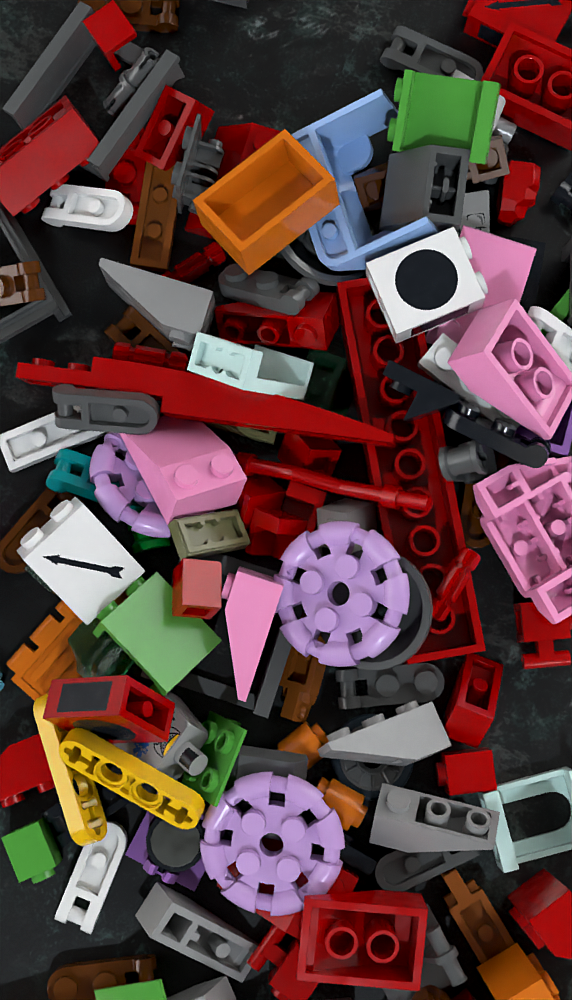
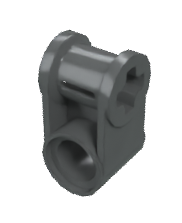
M475 440L462 443L457 447L444 446L439 449V466L443 477L447 481L473 484L498 471L494 449Z

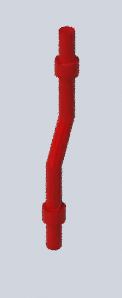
M238 452L237 455L234 454L246 476L260 474L292 480L339 495L380 502L382 507L396 510L400 509V507L428 512L432 505L431 496L407 492L401 486L385 484L383 487L353 482L295 465L258 459L252 453Z

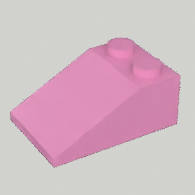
M463 225L459 238L464 236L468 241L472 252V259H469L474 273L481 272L488 288L482 308L516 298L520 303L537 249ZM479 310L428 330L426 342L433 345L440 335L444 333L455 343L459 344Z
M516 298L480 309L447 362L472 393L544 440L552 438L572 401L571 371Z
M165 415L160 417L155 428L147 434L119 433L167 525L174 519L202 515L237 504L247 477L230 447L203 422L169 418Z
M239 566L236 574L228 573L221 594L223 599L228 600L225 607V615L238 700L246 702L284 584L274 581L271 576Z

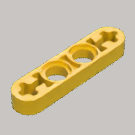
M45 694L34 702V717L71 838L76 844L87 846L105 838L107 833L106 817L94 780L69 767L59 756V745L69 731L43 719L48 694ZM73 779L76 781L78 785L79 795L76 793L72 781Z
M83 728L71 729L59 745L58 753L62 761L83 775L175 827L188 830L198 824L205 809V802L200 794ZM106 763L116 765L123 774L111 771L106 766ZM141 783L151 785L157 790L158 794L146 791L141 786Z

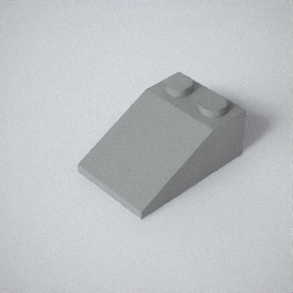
M105 258L100 259L99 267L108 286L128 305L134 307L172 343V347L177 348L182 353L191 354L196 333L201 332L210 335L215 319L214 310L216 308L213 291Z

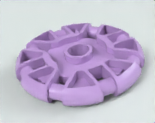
M108 432L104 436V443L96 446L90 461V482L96 486L94 495L98 503L117 523L121 520L132 527L131 531L151 537L169 538L171 533L123 439L119 433ZM117 452L124 456V461L117 458L115 453ZM119 481L120 487L111 484V482ZM134 501L145 509L139 513L130 507Z
M332 521L319 524L318 530L311 533L305 531L299 535L280 558L283 561L279 574H274L273 577L274 581L284 584L275 613H278L282 622L280 630L287 641L305 657L312 655L319 659L320 664L334 667L359 665L361 659L368 656L375 658L381 654L401 630L398 627L403 614L407 615L409 608L410 587L408 575L401 570L398 562L401 557L396 549L375 530L372 529L368 532L361 529L359 523L350 521ZM326 544L331 554L321 557L318 547ZM355 544L362 546L363 553L360 559L351 555ZM298 567L306 570L300 578V583L293 580ZM381 568L384 569L388 579L383 583H380L375 572ZM340 582L345 583L350 592L348 601L343 605L337 604L333 598V589ZM378 603L388 608L383 620L373 616ZM302 604L307 616L297 619L293 607ZM361 630L362 641L355 644L351 633ZM320 632L331 633L326 644L318 641Z
M273 771L243 776L234 781L232 788L228 791H223L218 806L215 807L210 804L202 822L205 834L204 839H200V852L205 870L210 880L215 878L222 887L220 893L244 910L255 913L256 909L270 911V916H283L303 910L305 895L326 894L335 883L341 871L343 862L339 858L340 851L345 848V839L339 816L334 807L329 808L322 799L324 794L315 786L291 774L288 777L275 776ZM271 792L285 794V802L270 800ZM243 799L252 806L245 813L237 805ZM308 809L316 817L309 824L300 815V813ZM225 829L232 830V841L220 839L221 831ZM267 833L279 835L283 841V848L278 851L266 849L262 844V837ZM313 844H319L324 847V855L311 854ZM235 861L237 870L241 873L237 877H234L227 868ZM303 872L309 882L299 888L295 880ZM260 882L275 885L273 895L259 893Z

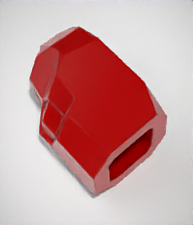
M513 160L508 162L510 174L500 176L498 184L496 221L499 224L508 227L512 226L517 221L524 219L526 211L535 205L541 174V167L535 163Z

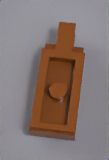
M302 612L301 618L306 617V613ZM320 633L318 641L326 644ZM291 646L279 683L280 686H283L282 696L285 697L280 716L304 723L307 720L311 706L315 704L316 696L319 694L326 665L320 664L319 659L312 655L305 657L293 646Z
M455 867L441 873L451 891L443 897L447 903L446 907L481 964L515 944L480 885L476 884L473 878L464 883Z

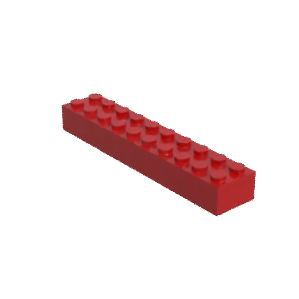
M368 278L337 282L335 293L358 421L391 433L397 439L396 448L363 444L370 485L383 487L385 484L401 486L407 492L432 497V505L428 512L400 507V509L396 510L382 507L380 502H375L379 534L391 543L400 556L409 560L420 571L429 587L431 598H436L437 594L435 592L449 568L457 563L454 560L459 551L466 547L454 482L447 481L443 477L439 466V449L446 446L441 415L438 412L411 422L403 421L417 391L413 390L411 396H407L391 388L389 385L392 379L383 375L389 360L434 381L432 377L417 366L418 362L428 351L425 332L396 344ZM472 576L456 602L450 604L449 607L452 609L444 621H437L432 618L431 627L423 645L403 664L409 665L486 651Z

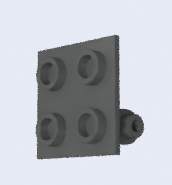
M198 113L194 126L186 127L182 141V149H185L183 162L176 161L171 178V184L174 185L172 198L177 199V209L180 214H182L184 205L189 206L188 210L191 213L197 214L192 200L215 183L212 179L218 177V171L225 154L221 141L209 139L208 143L202 142L201 114Z

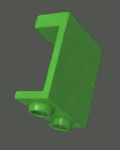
M405 69L404 78H397L394 91V102L400 103L397 118H391L389 123L387 141L393 142L392 151L402 152L431 144L470 150L469 162L487 164L501 84L491 81H476L419 73Z
M156 572L147 581L142 576L134 581L125 590L129 597L120 605L112 601L96 616L100 623L92 633L99 638L106 631L154 682L150 689L165 696L222 640L201 618L172 616L173 588Z

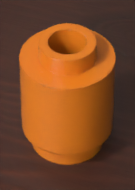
M305 721L277 744V750L306 754L308 757V770L323 758L320 757L317 749L328 743L327 734L317 722L310 726Z
M322 776L316 788L324 794L322 799L328 807H334L343 830L348 831L351 825L358 828L368 810V807L363 804L365 796L334 778L330 781Z

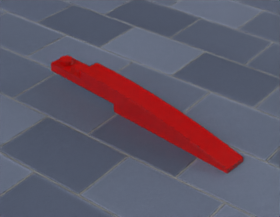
M93 356L92 367L79 363H68V368L54 367L55 362L40 358H32L31 364L21 362L17 364L15 377L28 384L49 387L71 384L75 388L148 394L156 401H162L160 412L169 418L396 448L397 444L395 435L343 415L277 394L270 395L242 390L194 373Z

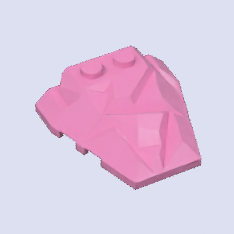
M572 456L556 459L555 457L548 458L544 466L540 468H531L524 464L520 465V463L508 465L473 485L476 504L482 512L480 517L481 527L519 593L524 598L531 597L538 611L552 624H557L572 615Z

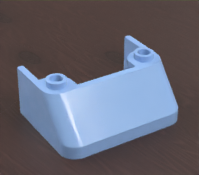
M381 88L292 134L336 181L340 205L309 228L318 259L333 271L366 270L367 262L440 232L426 216L394 232L382 231L372 236L352 175L363 170L372 160L373 146L369 137L388 128L391 118H397L398 110Z

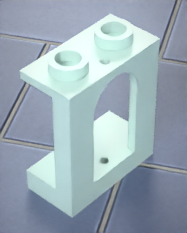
M197 332L187 370L242 390L270 395L277 394L287 398L304 400L314 363L261 345H255L254 349L219 337Z
M565 766L497 784V790L478 792L482 808L500 812L493 852L497 866L503 873L518 870L519 863L572 850L571 768ZM547 792H558L568 799L571 805V816L564 827L512 842L502 804Z

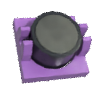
M205 805L198 824L188 830L175 827L147 811L125 855L143 864L142 868L148 874L155 875L157 873L161 875L163 882L168 884L177 882L195 892L205 872L200 852V839H204L205 828L202 827V822L209 806ZM225 830L221 831L220 839L225 833Z

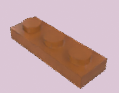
M146 161L130 258L131 267L162 273L169 270L178 214L177 199L172 198L174 185L171 184L174 166L168 171H164Z

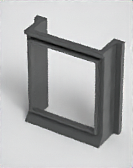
M81 1L2 108L7 114L11 115L22 130L56 102L95 46H97L82 22L95 12L92 7ZM129 42L117 50L114 55L132 66L144 49ZM166 49L87 159L89 164L84 166V169L108 182L110 179L108 175L151 117L165 85L172 87L177 80L185 78L178 64L180 62L178 55Z
M0 204V227L21 263L40 261L41 273H38L40 288L45 290L46 300L31 302L1 319L0 344L52 314L55 315L59 322L72 315L17 219L11 215L3 204Z
M224 554L195 558L198 560L220 562L222 564V574L226 576L229 572L236 574L239 566L274 577V574H279V572ZM300 578L293 579L300 583ZM302 604L293 607L297 619L301 618L303 612ZM282 622L280 623L258 694L249 692L246 702L238 700L236 687L190 672L176 685L254 710L253 714L268 718L292 646L280 630ZM142 670L141 677L150 679Z

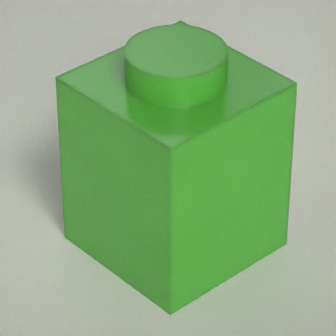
M43 817L1 837L19 883L31 878L33 884L56 874L54 867L63 859L49 824L46 823Z

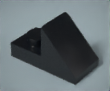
M389 360L383 372V375L392 379L389 385L391 388L407 396H411L413 390L417 391L403 421L411 422L444 411L448 407L457 406L466 398Z

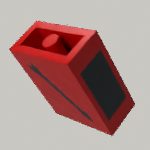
M469 0L462 14L467 17L463 32L497 49L510 21L556 42L572 13V0Z
M128 675L54 679L51 681L43 719L67 731L74 728H83L111 744L168 742L175 703Z

